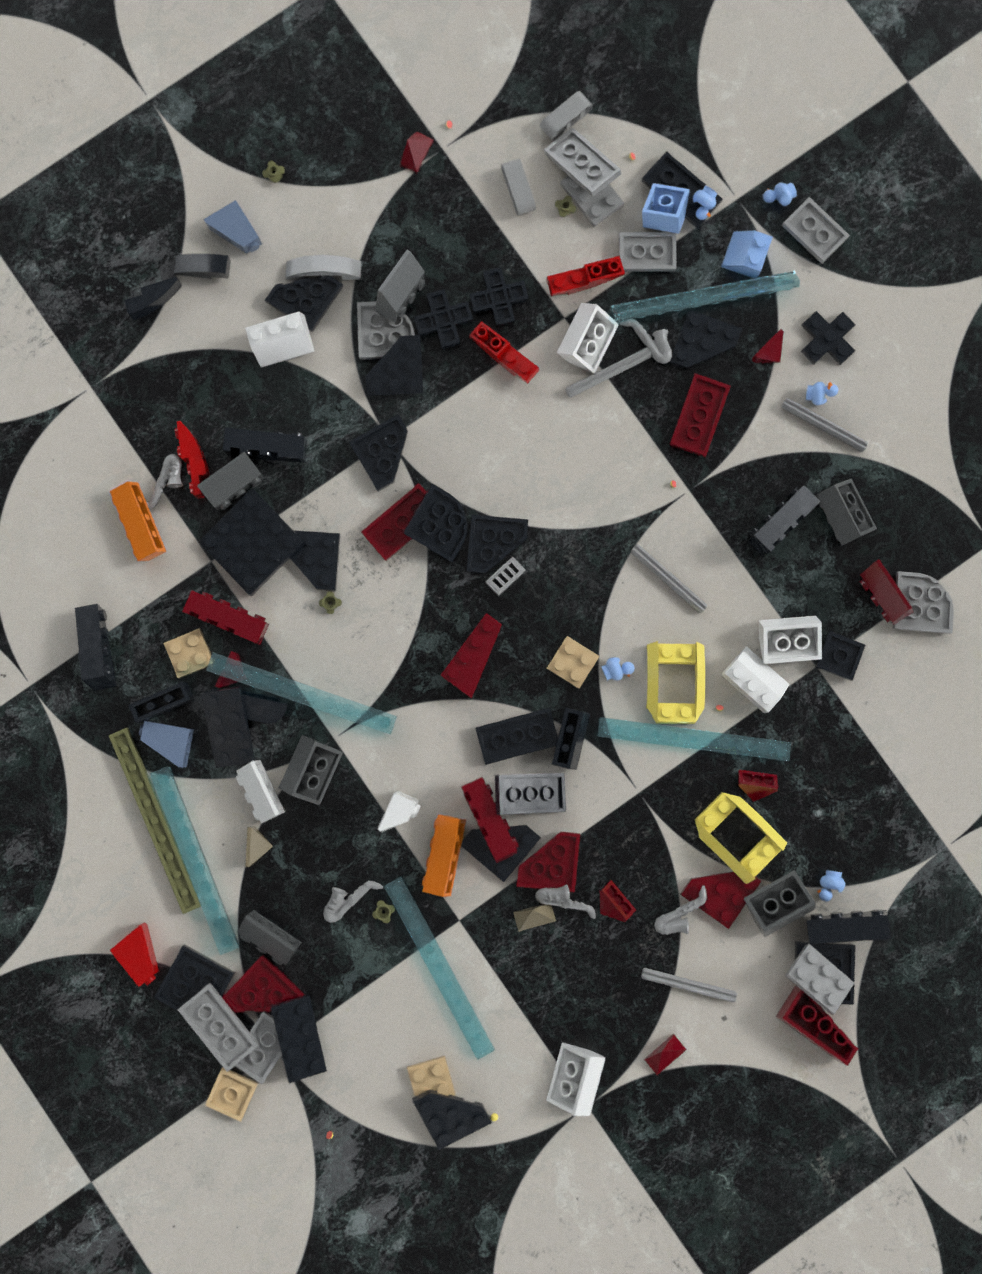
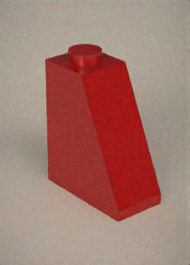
M144 922L110 949V952L139 987L144 983L146 986L156 979L154 975L159 971L148 925Z

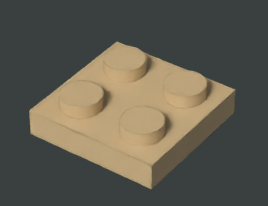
M200 628L164 643L179 679L215 664Z
M567 636L546 669L579 689L599 656Z
M445 1056L407 1067L415 1097L429 1089L438 1091L439 1094L456 1096Z
M222 1067L205 1106L241 1122L258 1082L231 1070L227 1072Z

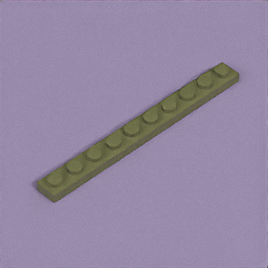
M124 728L109 735L182 913L185 914L203 906L129 728Z

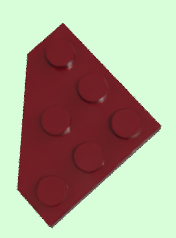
M560 831L519 865L517 887L542 889L559 888L568 885L569 892H575L580 833Z
M734 872L690 878L680 895L688 901H693L699 898V892L702 886H705L706 902L700 905L699 908L729 929L746 905L744 898L754 893L762 881L754 877L755 880L745 884Z
M263 954L222 998L234 1012L271 1011V1005L305 994Z

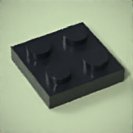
M828 631L822 646V659L817 660L815 667L853 681L866 645Z

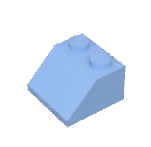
M653 183L642 210L643 228L679 234L685 219L689 189Z
M758 231L733 232L721 267L757 279L773 237Z

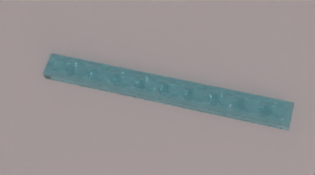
M795 271L612 305L611 313L615 322H624L633 318H644L654 314L661 315L670 311H681L691 307L697 308L707 304H718L728 300L734 301L739 298L754 297L765 293L771 294L775 291L791 290L800 287V279Z
M214 652L206 671L388 734H391L397 718L395 715Z
M602 717L599 718L597 734L598 737L789 761L791 742Z
M170 766L150 773L220 955L239 948L240 945Z
M402 876L384 885L477 1060L493 1052L495 1048Z

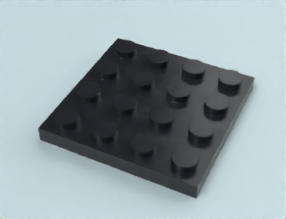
M253 488L199 541L249 596H253L305 544L299 535Z

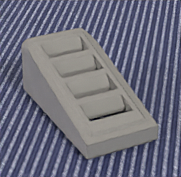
M512 557L485 583L499 597L526 570ZM510 564H513L519 570L517 574L509 566ZM505 569L513 575L512 578L504 572ZM500 574L506 578L507 583L499 577ZM495 579L502 585L501 588L493 582Z

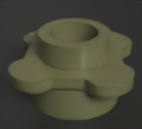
M270 161L267 169L263 171V176L273 183H278L285 169L283 166L276 165L274 161Z
M565 196L562 200H556L555 207L558 208L559 216L566 217L576 212V206L572 203V197Z
M329 591L323 599L319 600V605L324 607L328 614H333L334 610L342 605V601L337 599L332 591Z
M383 900L377 902V909L372 915L375 919L378 918L384 923H389L391 920L390 916L395 911V907L387 905Z

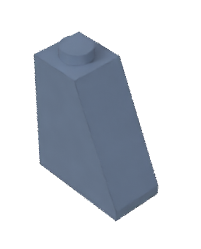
M236 200L204 219L209 230L246 254L256 251L262 245L259 236Z
M144 721L139 730L140 740L176 766L187 767L194 729Z

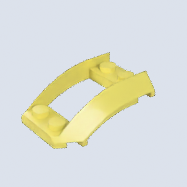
M658 641L647 644L646 709L649 710L656 724H695L705 706L704 645L698 642L696 644H660ZM659 664L695 665V704L658 703Z
M722 792L695 819L699 838L745 884L755 880L754 877L781 850L784 851L787 844L739 796ZM736 807L766 835L740 862L710 834Z

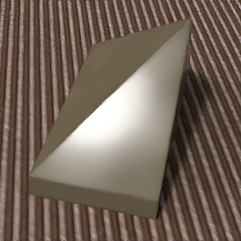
M255 826L247 827L245 867L252 866L273 847Z
M541 904L513 912L518 931L556 921L552 905Z

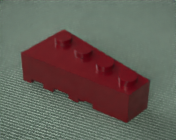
M191 590L182 612L261 645L269 626L265 622L266 618L257 614L254 617L247 614L248 610L239 606L237 609L230 607L231 603L220 599L218 602L213 600V595L206 592L199 594Z
M486 613L441 674V677L471 699L502 624Z
M480 777L462 786L463 795L495 862L498 863L517 854L516 848L519 845L515 837H511L508 832L510 826L506 818L502 819L501 815H496V802H494L491 796L493 791L490 785H486L483 777Z
M795 985L776 1017L836 1061L848 1066L858 1048L835 1024L829 1014Z

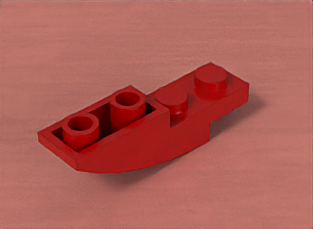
M620 256L584 264L582 268L547 276L546 281L551 297L564 293L570 295L623 276L625 271Z
M482 321L469 335L490 357L513 376L516 375L528 384L539 372L540 369L537 365L514 349L510 342Z
M177 421L175 435L179 439L180 445L177 446V453L179 458L181 457L185 463L189 462L187 464V471L191 475L192 482H189L190 492L196 498H205V495L197 485L203 482V479L210 477L206 458L193 434L181 421Z

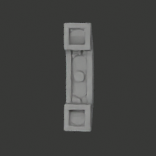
M312 255L295 258L286 262V280L305 279V276H342V280H361V261L333 255Z

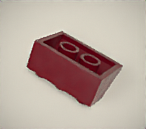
M879 559L860 574L863 579L860 581L861 585L866 591L868 589L871 591L873 596L870 598L876 607L879 605L882 607L884 612L881 614L887 623L891 621L894 625L914 613L912 606Z

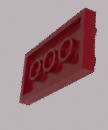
M695 373L670 445L706 457L731 386Z
M419 483L361 531L385 561L389 560L412 540L411 537L402 532L426 494L425 489Z

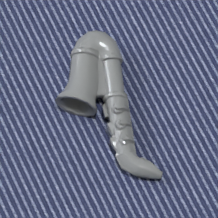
M627 319L620 322V325L625 327L631 326L658 363L665 364L671 360L672 349L667 340L668 330L663 329L653 332L652 335L655 339L652 340L647 331L643 329V326L635 319Z
M170 454L165 458L151 500L146 502L149 509L155 507L167 481V487L170 488L183 486L180 478L182 463L178 455Z
M367 881L364 885L359 886L353 895L350 894L346 900L344 897L348 893L340 888L333 887L331 898L324 907V919L328 922H337L369 889H383V886L375 881Z
M568 885L559 888H542L535 894L536 900L541 904L586 911L591 918H596V913L592 906L570 899Z
M702 886L699 898L658 917L654 923L656 931L666 935L677 932L689 934L688 918L681 919V917L687 915L688 912H692L694 909H698L700 905L706 902L705 886Z

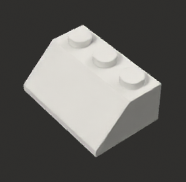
M581 303L557 353L567 362L595 374L619 324L597 304Z
M301 312L292 313L245 328L250 347L260 367L315 352L305 315Z
M817 616L759 620V642L763 663L822 659V622Z
M747 646L721 674L763 713H768L776 705L790 685L772 668L764 664L763 660Z
M261 760L252 761L236 770L238 774L236 779L240 786H244L246 791L244 796L249 804L252 803L254 808L252 812L257 821L260 820L261 823H264L285 813Z
M400 791L395 792L378 830L384 831L416 817L421 807L418 805L419 800Z
M562 1043L546 1101L574 1116H590L605 1057L591 1050Z

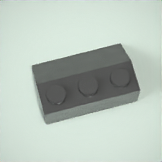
M409 250L405 251L377 293L375 312L393 322H396L399 317H403L407 309L406 306L408 303L412 304L416 297L415 293L417 290L421 291L425 284V271Z
M243 452L197 486L214 508L219 511L220 509L228 508L231 505L230 502L234 499L242 498L251 487L255 488L260 485L264 477L248 455Z
M852 479L835 484L816 494V497L820 500L818 504L823 508L827 522L832 526L835 537L842 546L877 529Z
M302 735L279 789L291 796L320 805L343 752Z
M795 870L744 898L764 938L816 908L815 901Z
M255 910L246 915L237 931L242 940L247 943H254L257 945V950L264 954H270L273 956L272 959L280 965H287L302 943Z

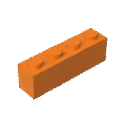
M127 481L111 490L112 502L117 508L119 519L124 525L126 537L132 545L133 554L137 560L150 561L167 552L139 483Z
M438 814L434 822V837L430 841L431 851L426 861L427 871L422 880V892L442 897L451 896L466 819Z

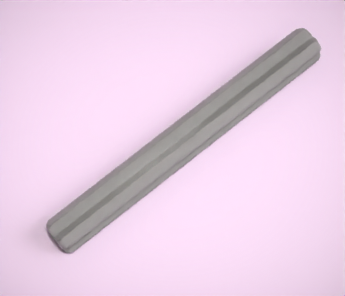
M644 348L567 387L566 393L568 397L571 398L649 359L651 352L648 348Z
M789 398L784 400L782 408L861 452L866 449L868 442Z
M637 544L633 547L631 553L699 613H702L707 608L706 603L640 545Z
M643 968L641 977L645 980L730 1002H735L737 998V993L733 990L648 968Z

